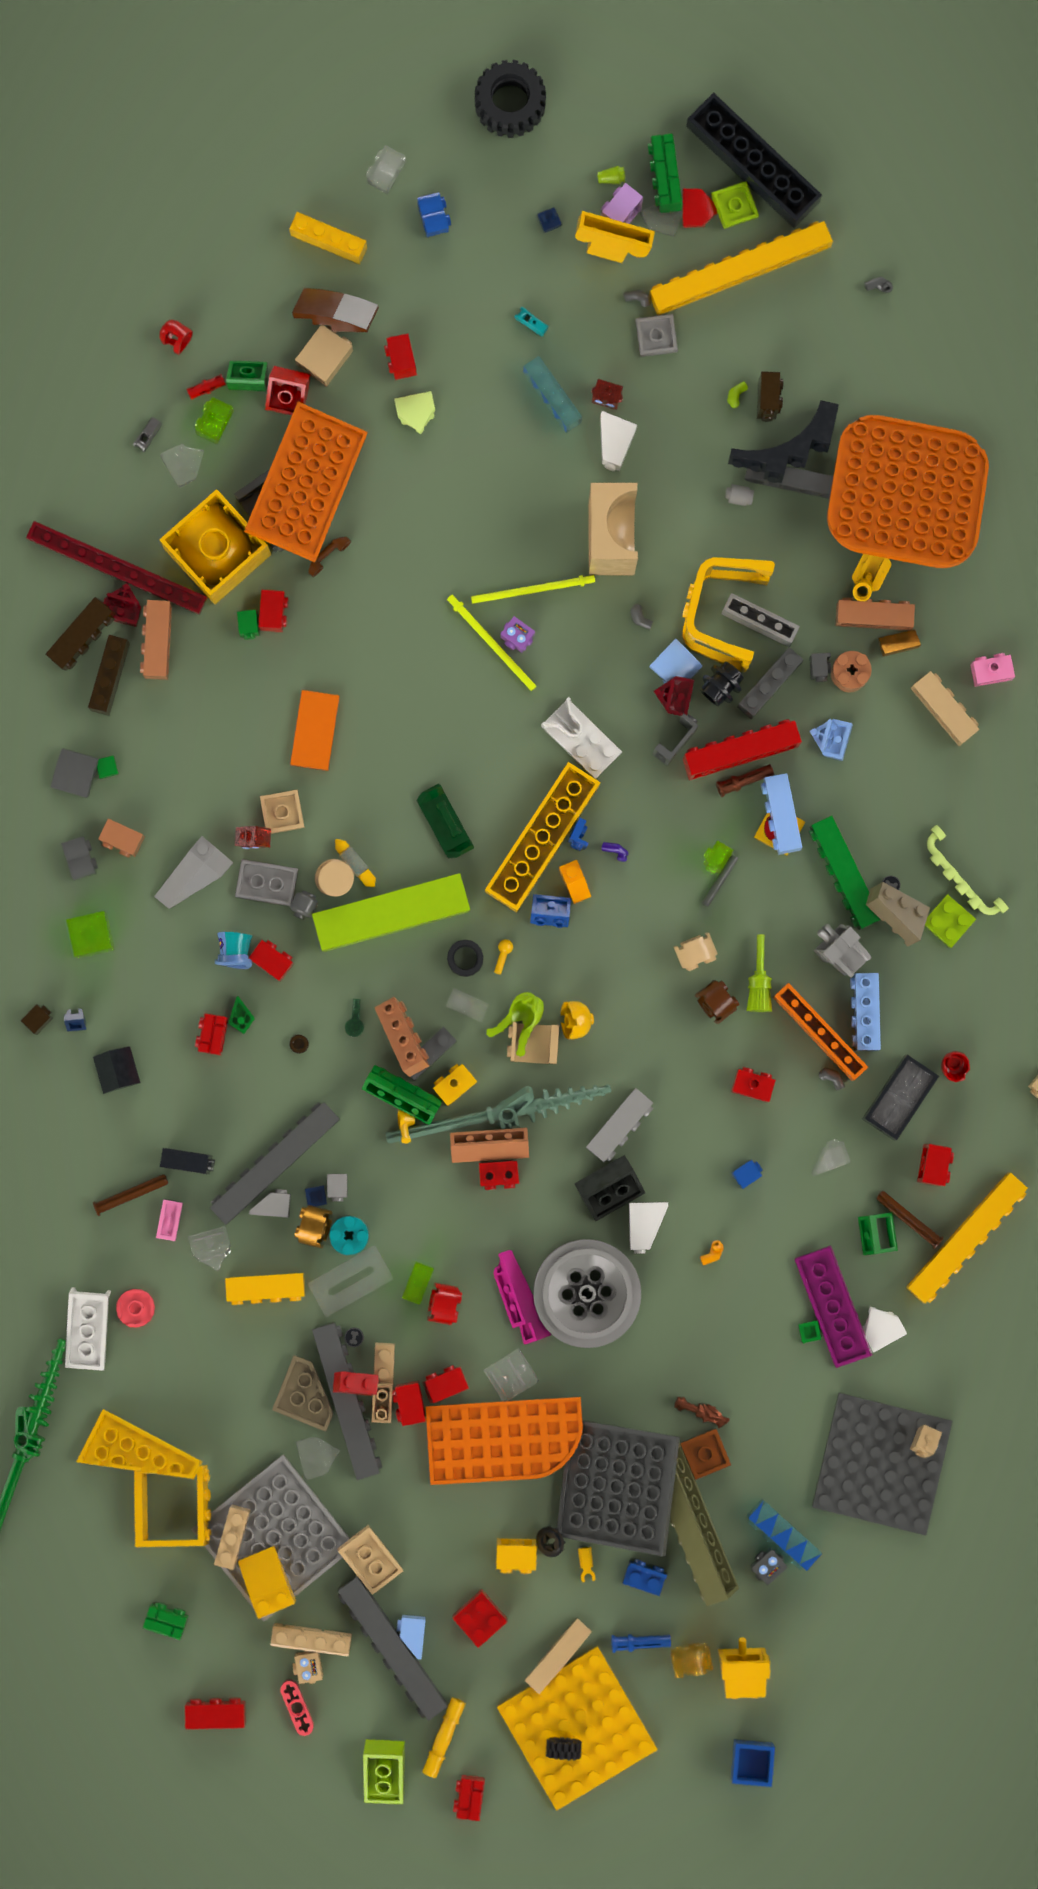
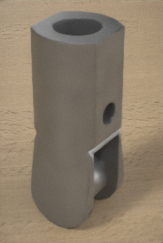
M151 417L133 446H138L145 452L162 426V423ZM144 436L148 438L146 442L142 440Z

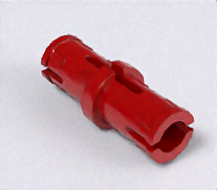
M219 374L214 378L204 379L201 383L186 390L190 399L193 400L201 395L211 394V391L226 384L223 376Z

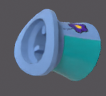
M237 932L217 933L220 954H218V959H215V964L243 970L251 968L252 960L248 959V950L252 935Z

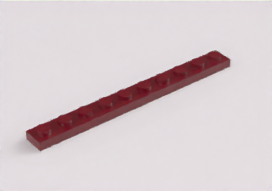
M33 521L26 536V539L166 601H170L198 615L201 614L207 601V596L36 521Z

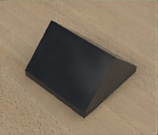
M130 1046L110 1050L93 1057L103 1094L141 1083Z

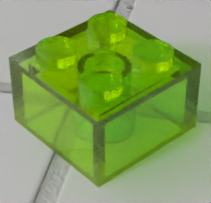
M105 911L66 919L75 958L78 959L115 950L108 916Z

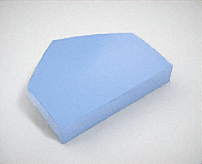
M829 719L821 726L810 730V733L825 757L843 761L853 724Z

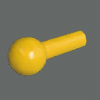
M503 939L498 944L500 954L494 970L496 974L502 973L507 954L513 950V943L508 939Z

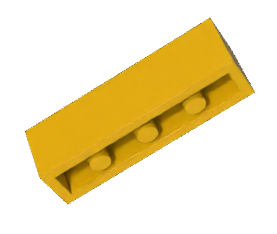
M296 212L289 228L291 236L359 265L367 250L366 240L299 212Z
M304 1273L225 1278L226 1302L231 1301V1305H241L245 1300H251V1304L262 1303V1299H270V1303L282 1302V1298H289L290 1301H301V1297L305 1296Z

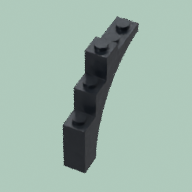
M820 400L817 412L810 424L793 439L776 447L763 450L732 448L728 464L737 468H748L754 472H765L763 479L771 483H782L787 464L796 468H805L810 449L828 453L839 404Z

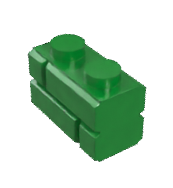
M161 1602L151 1604L143 1629L181 1640L189 1615L185 1614L186 1611L179 1608H174V1610L166 1608L167 1605Z

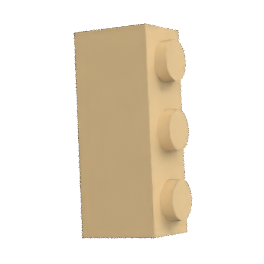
M236 1505L230 1506L214 1565L231 1570L235 1568L250 1509Z

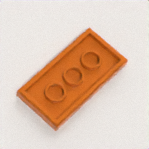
M302 690L291 766L324 771L329 770L340 695Z

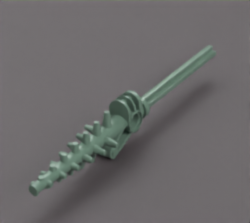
M609 1084L602 1087L593 1085L591 1089H585L584 1086H581L580 1090L573 1092L572 1087H569L568 1091L564 1094H561L560 1089L556 1088V1093L553 1096H549L547 1089H544L542 1098L534 1099L533 1089L526 1086L506 1100L501 1101L494 1108L490 1106L486 1107L487 1110L431 1122L430 1125L422 1124L409 1127V1136L412 1139L484 1122L498 1125L501 1129H506L507 1127L512 1129V1126L520 1127L518 1116L528 1114L531 1122H535V1112L537 1111L542 1114L543 1118H547V1109L549 1108L554 1110L555 1114H558V1106L560 1105L570 1109V1103L572 1102L581 1105L583 1099L593 1101V1097L598 1095L605 1096L606 1093L612 1091ZM505 1110L511 1111L509 1113H504ZM401 1129L386 1132L388 1144L401 1141Z

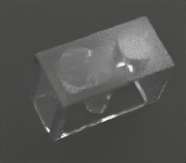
M385 145L383 150L380 149L375 157L376 162L374 166L371 165L366 176L368 184L388 194L406 161L405 155Z

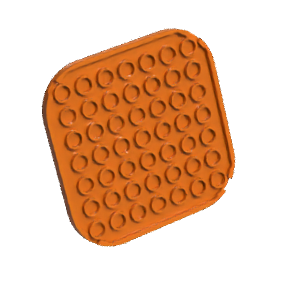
M881 415L860 417L844 429L839 440L827 511L829 530L842 546L857 553L935 568L957 566L971 556L978 543L989 470L987 454L978 445L975 438L962 431Z

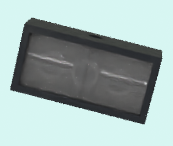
M908 1054L904 1055L862 1120L892 1140H897L939 1078V1075Z

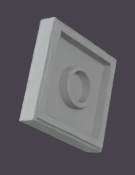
M673 314L635 319L640 357L678 352Z

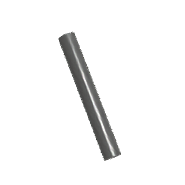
M732 855L705 896L702 904L705 906H709L738 861L736 856Z

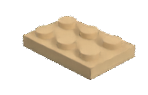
M369 1525L337 1548L340 1555L372 1595L404 1571Z

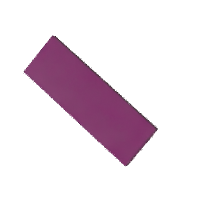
M831 1245L795 1258L794 1260L835 1368L872 1356L873 1354Z

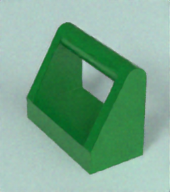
M892 1212L858 1217L863 1255L898 1251ZM885 1217L890 1248L880 1249L876 1219Z

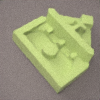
M431 391L394 399L401 424H407L416 429V432L420 434L424 431L426 424L434 418L435 406Z

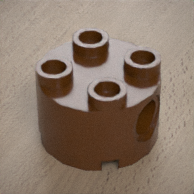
M713 980L709 985L697 992L695 997H700L697 1001L710 1019L714 1016L716 1019L713 1022L719 1025L730 1014L737 1011V1007L740 1004L734 996L731 997L727 992L728 987L722 980L720 982Z

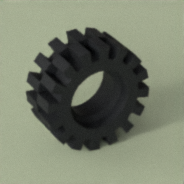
M554 1737L546 1740V1757L560 1760H576L581 1758L582 1741L564 1737Z

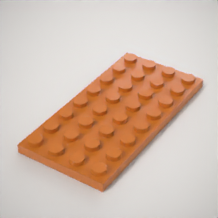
M298 402L244 532L315 562L368 432Z

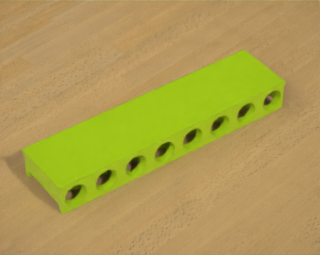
M459 873L313 913L312 916L323 952L468 913L470 912V906L461 874Z

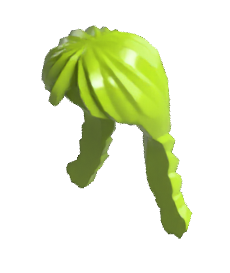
M530 992L517 995L511 1004L506 1018L497 1027L487 1029L486 1035L494 1037L504 1032L513 1022L523 1021L524 1027L520 1033L516 1055L524 1056L525 1046L530 1033H532L533 1028L542 1018L544 1012L543 1001Z

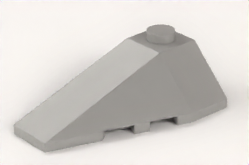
M201 836L154 897L170 909L187 899L190 895L205 888L208 884L221 878L233 862Z

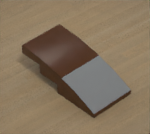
M304 288L292 314L294 318L311 319L313 325H331L332 331L368 332L379 307L375 303L348 294L323 289Z

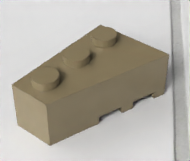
M884 882L872 887L866 905L882 921H886L892 927L891 930L895 934L898 933L905 940L904 943L907 946L920 941L930 907Z

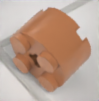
M857 651L842 653L831 668L833 683L844 692L858 691L867 683L871 676V664L867 656ZM849 668H852V671H855L853 675H851L850 672H847Z

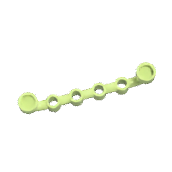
M935 825L931 829L932 834L927 840V848L932 854L930 860L936 866L941 865L945 869L942 872L949 881L953 879L957 883L955 889L961 895L966 894L970 898L967 902L974 910L978 908L987 915H995L998 912L1005 913L1009 908L1000 897L993 902L994 907H987L967 882L962 879L955 868L950 865L942 853L937 850L934 844L937 839L941 841L946 835L938 825Z

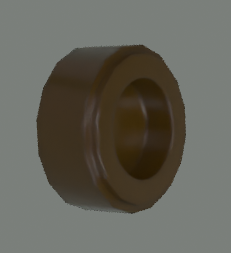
M294 1035L289 1043L290 1049L297 1054L304 1053L309 1047L308 1039L303 1035Z

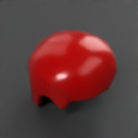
M953 1051L947 1053L942 1059L941 1071L950 1081H963L966 1079L965 1076L968 1071H970L969 1059L962 1052Z

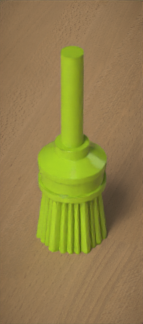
M757 934L756 971H754V975L748 978L749 996L746 1011L772 1012L770 994L772 978L767 976L766 971H764V934Z

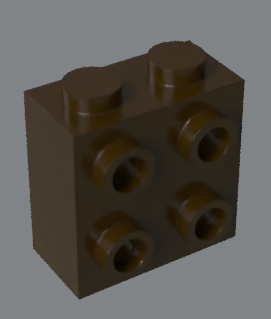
M761 371L758 380L757 419H761L763 422L776 420L777 414L781 413L783 397H780L783 390L784 380L780 378V372Z

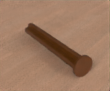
M162 1174L97 1203L94 1201L93 1206L97 1215L101 1216L100 1213L167 1185V1177L165 1174Z
M882 1191L876 1198L877 1201L929 1242L933 1249L941 1243L944 1238L943 1236L939 1237L886 1192Z

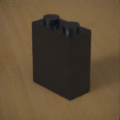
M163 1148L160 1167L210 1174V1171L214 1170L215 1160L212 1159L213 1155Z

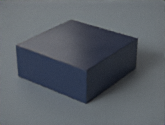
M324 1185L305 1189L307 1205L315 1207L327 1205Z

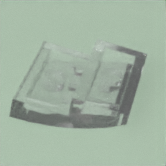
M519 1348L484 1369L485 1374L502 1401H509L539 1382Z

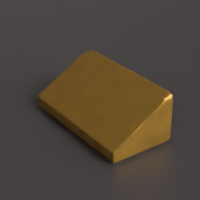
M915 629L878 638L882 656L917 649L921 646Z

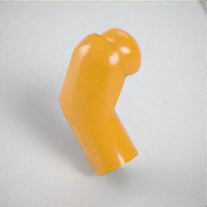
M713 1241L709 1254L700 1256L703 1266L720 1259L724 1248L721 1241Z

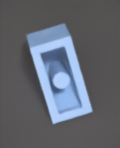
M402 1615V1620H398L397 1632H400V1638L415 1657L422 1659L426 1617Z

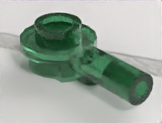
M353 999L352 1017L345 1024V1031L351 1037L360 1036L364 1030V1024L359 1020L361 999Z

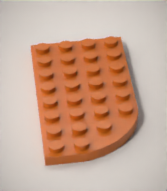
M581 1396L425 1406L430 1485L538 1479L556 1472L569 1461L581 1440L583 1431Z

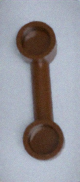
M348 537L334 539L318 554L316 561L311 562L309 574L312 577L318 575L324 568L320 562L335 548L342 552L352 541Z

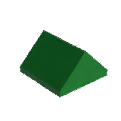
M230 360L226 377L228 389L266 391L268 362Z

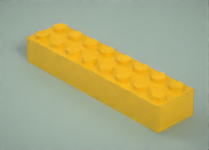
M568 762L489 882L485 893L517 913L599 788L601 782Z

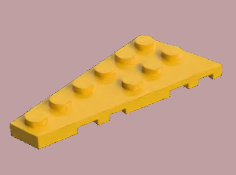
M103 1409L76 1462L194 1479L203 1461Z

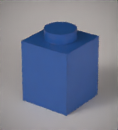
M749 1160L731 1172L741 1189H744L762 1177L760 1172L763 1170L757 1161Z

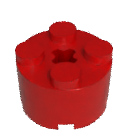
M434 1283L436 1290L432 1289L428 1306L431 1316H427V1321L451 1325L452 1322L456 1323L458 1319L456 1307L457 1304L461 1303L462 1292L456 1286Z

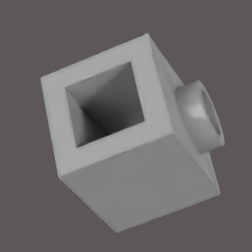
M327 1174V1198H332V1201H343V1197H348V1174Z

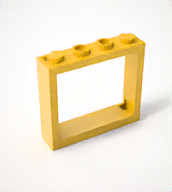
M201 1465L197 1472L198 1539L148 1540L147 1472L134 1471L135 1547L205 1546L209 1544L211 1529H209L208 1521L211 1520V1510L208 1509V1501L211 1499V1491L208 1489V1481H210L208 1465Z

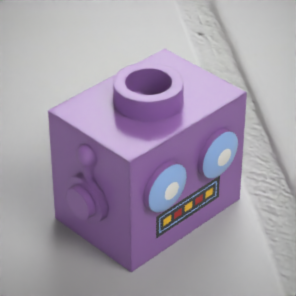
M514 616L510 622L504 625L505 628L500 634V638L506 641L504 644L511 650L517 649L522 653L526 650L527 646L533 643L535 631Z

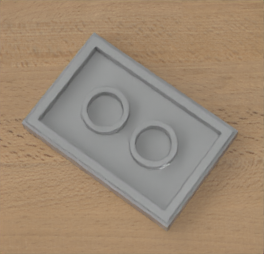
M241 859L235 897L290 906L294 898L299 869Z

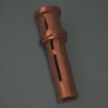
M768 764L738 777L732 775L730 779L722 782L717 781L716 787L719 795L723 798L725 794L740 791L743 786L762 780L765 777L774 776L772 766Z

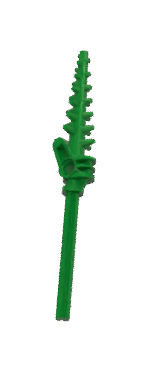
M60 1338L57 1340L56 1349L51 1352L53 1354L52 1359L46 1362V1365H48L47 1371L40 1373L43 1381L40 1384L35 1383L34 1385L39 1389L37 1395H29V1398L34 1401L33 1406L18 1407L16 1410L14 1445L17 1449L12 1454L14 1461L0 1497V1530L24 1463L29 1462L34 1456L39 1457L41 1453L39 1448L42 1449L41 1443L45 1442V1438L38 1435L37 1432L39 1425L49 1426V1423L43 1419L47 1418L46 1414L52 1413L47 1408L51 1405L47 1401H54V1398L50 1396L54 1393L51 1391V1388L57 1389V1386L54 1384L57 1380L54 1378L55 1376H60V1373L57 1371L60 1370L59 1364L63 1363L61 1359L63 1358L62 1353L66 1350L64 1348L66 1346L65 1339Z

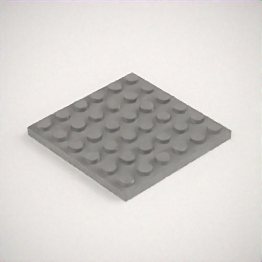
M284 1454L211 1512V1520L208 1521L211 1535L209 1544L205 1545V1548L216 1559L230 1506L236 1505L251 1510L235 1568L233 1570L221 1568L252 1607L253 1605L239 1567V1560L275 1546L294 1596H296L343 1558L337 1548L350 1539ZM197 1524V1525H195L191 1530L194 1532V1534H195V1535L197 1536V1538H198V1524ZM274 1613L269 1614V1615H267V1616H265V1617H262L261 1619H262L263 1621H266V1620H267L269 1617H271Z

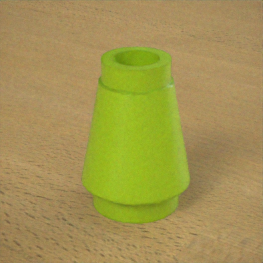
M618 165L598 172V182L621 185L622 182H625L624 167H619Z

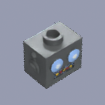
M771 1547L765 1552H759L754 1558L756 1561L750 1565L752 1571L756 1573V1578L761 1581L763 1580L767 1586L788 1568L783 1562L782 1555L777 1554L776 1550H772Z

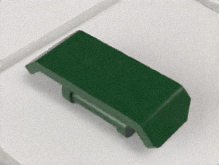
M436 784L421 792L416 801L447 858H457L474 849L473 843L462 826L442 786Z

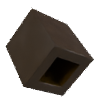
M36 1004L22 1018L21 1022L33 1034L38 1035L53 1019L50 1016L52 1012L45 1005L41 1007Z

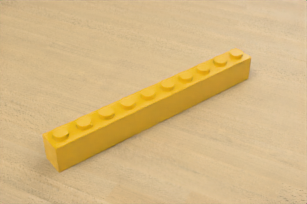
M816 221L809 224L808 228L803 230L801 228L795 229L788 236L780 235L770 243L763 242L758 244L755 249H745L735 257L727 256L720 263H710L704 269L699 271L692 270L687 273V276L682 278L679 276L674 277L667 284H657L652 287L649 295L657 315L660 316L831 248L833 240L825 221L820 223Z

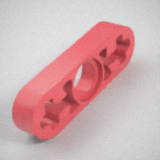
M286 1680L281 1686L282 1697L297 1733L307 1736L312 1732L314 1722L297 1682ZM288 1684L290 1687H295L293 1690L294 1697L296 1695L299 1696V1698H294L290 1702L288 1699H291V1695L289 1692H285ZM293 1703H301L303 1710L300 1713L293 1712ZM306 1713L307 1716L303 1717L304 1722L310 1724L307 1731L304 1728L300 1729L302 1725L301 1719L296 1720L295 1717H301Z

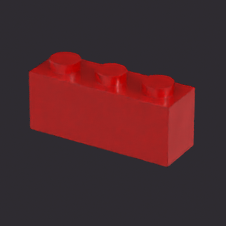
M211 1698L209 1702H202V1699H190V1702L185 1704V1730L245 1728L246 1701H241V1698H229V1701H221V1698Z

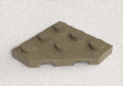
M294 1355L272 1410L326 1432L334 1414L313 1362Z

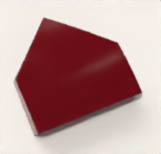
M126 583L116 591L107 593L103 603L116 613L114 615V622L137 627L142 608L129 584Z
M675 676L654 690L655 695L668 714L678 716L685 714L687 716L694 679Z

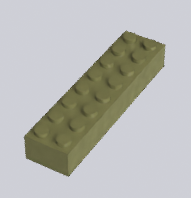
M679 1442L670 1523L676 1529L677 1539L684 1549L686 1562L691 1566L693 1579L700 1588L701 1599L705 1601L706 1606L728 1600L739 1589V1586Z

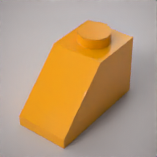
M577 860L559 867L573 904L591 897Z

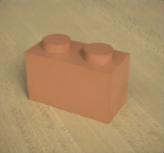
M110 819L107 820L99 836V840L103 842L101 846L110 850L114 847L120 850L119 854L127 858L130 855L136 857L145 838L143 834Z

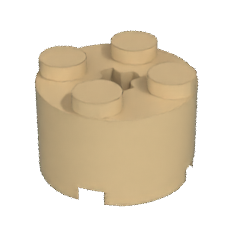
M709 932L705 933L706 937L704 938L698 935L680 943V948L677 945L674 946L682 969L686 968V970L691 971L699 967L698 963L704 961L707 964L716 960L718 953Z

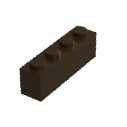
M94 597L45 655L62 670H71L77 663L76 659L89 650L90 647L88 645L101 636V630L105 626L108 627L114 621L116 613L99 598Z
M108 635L88 705L92 712L110 716L130 645L127 639Z

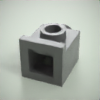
M815 653L810 655L811 680L816 679V682L827 681L828 673H831V663L827 662V660L830 659L831 653Z

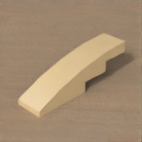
M577 1618L526 1677L525 1682L540 1694L592 1631Z

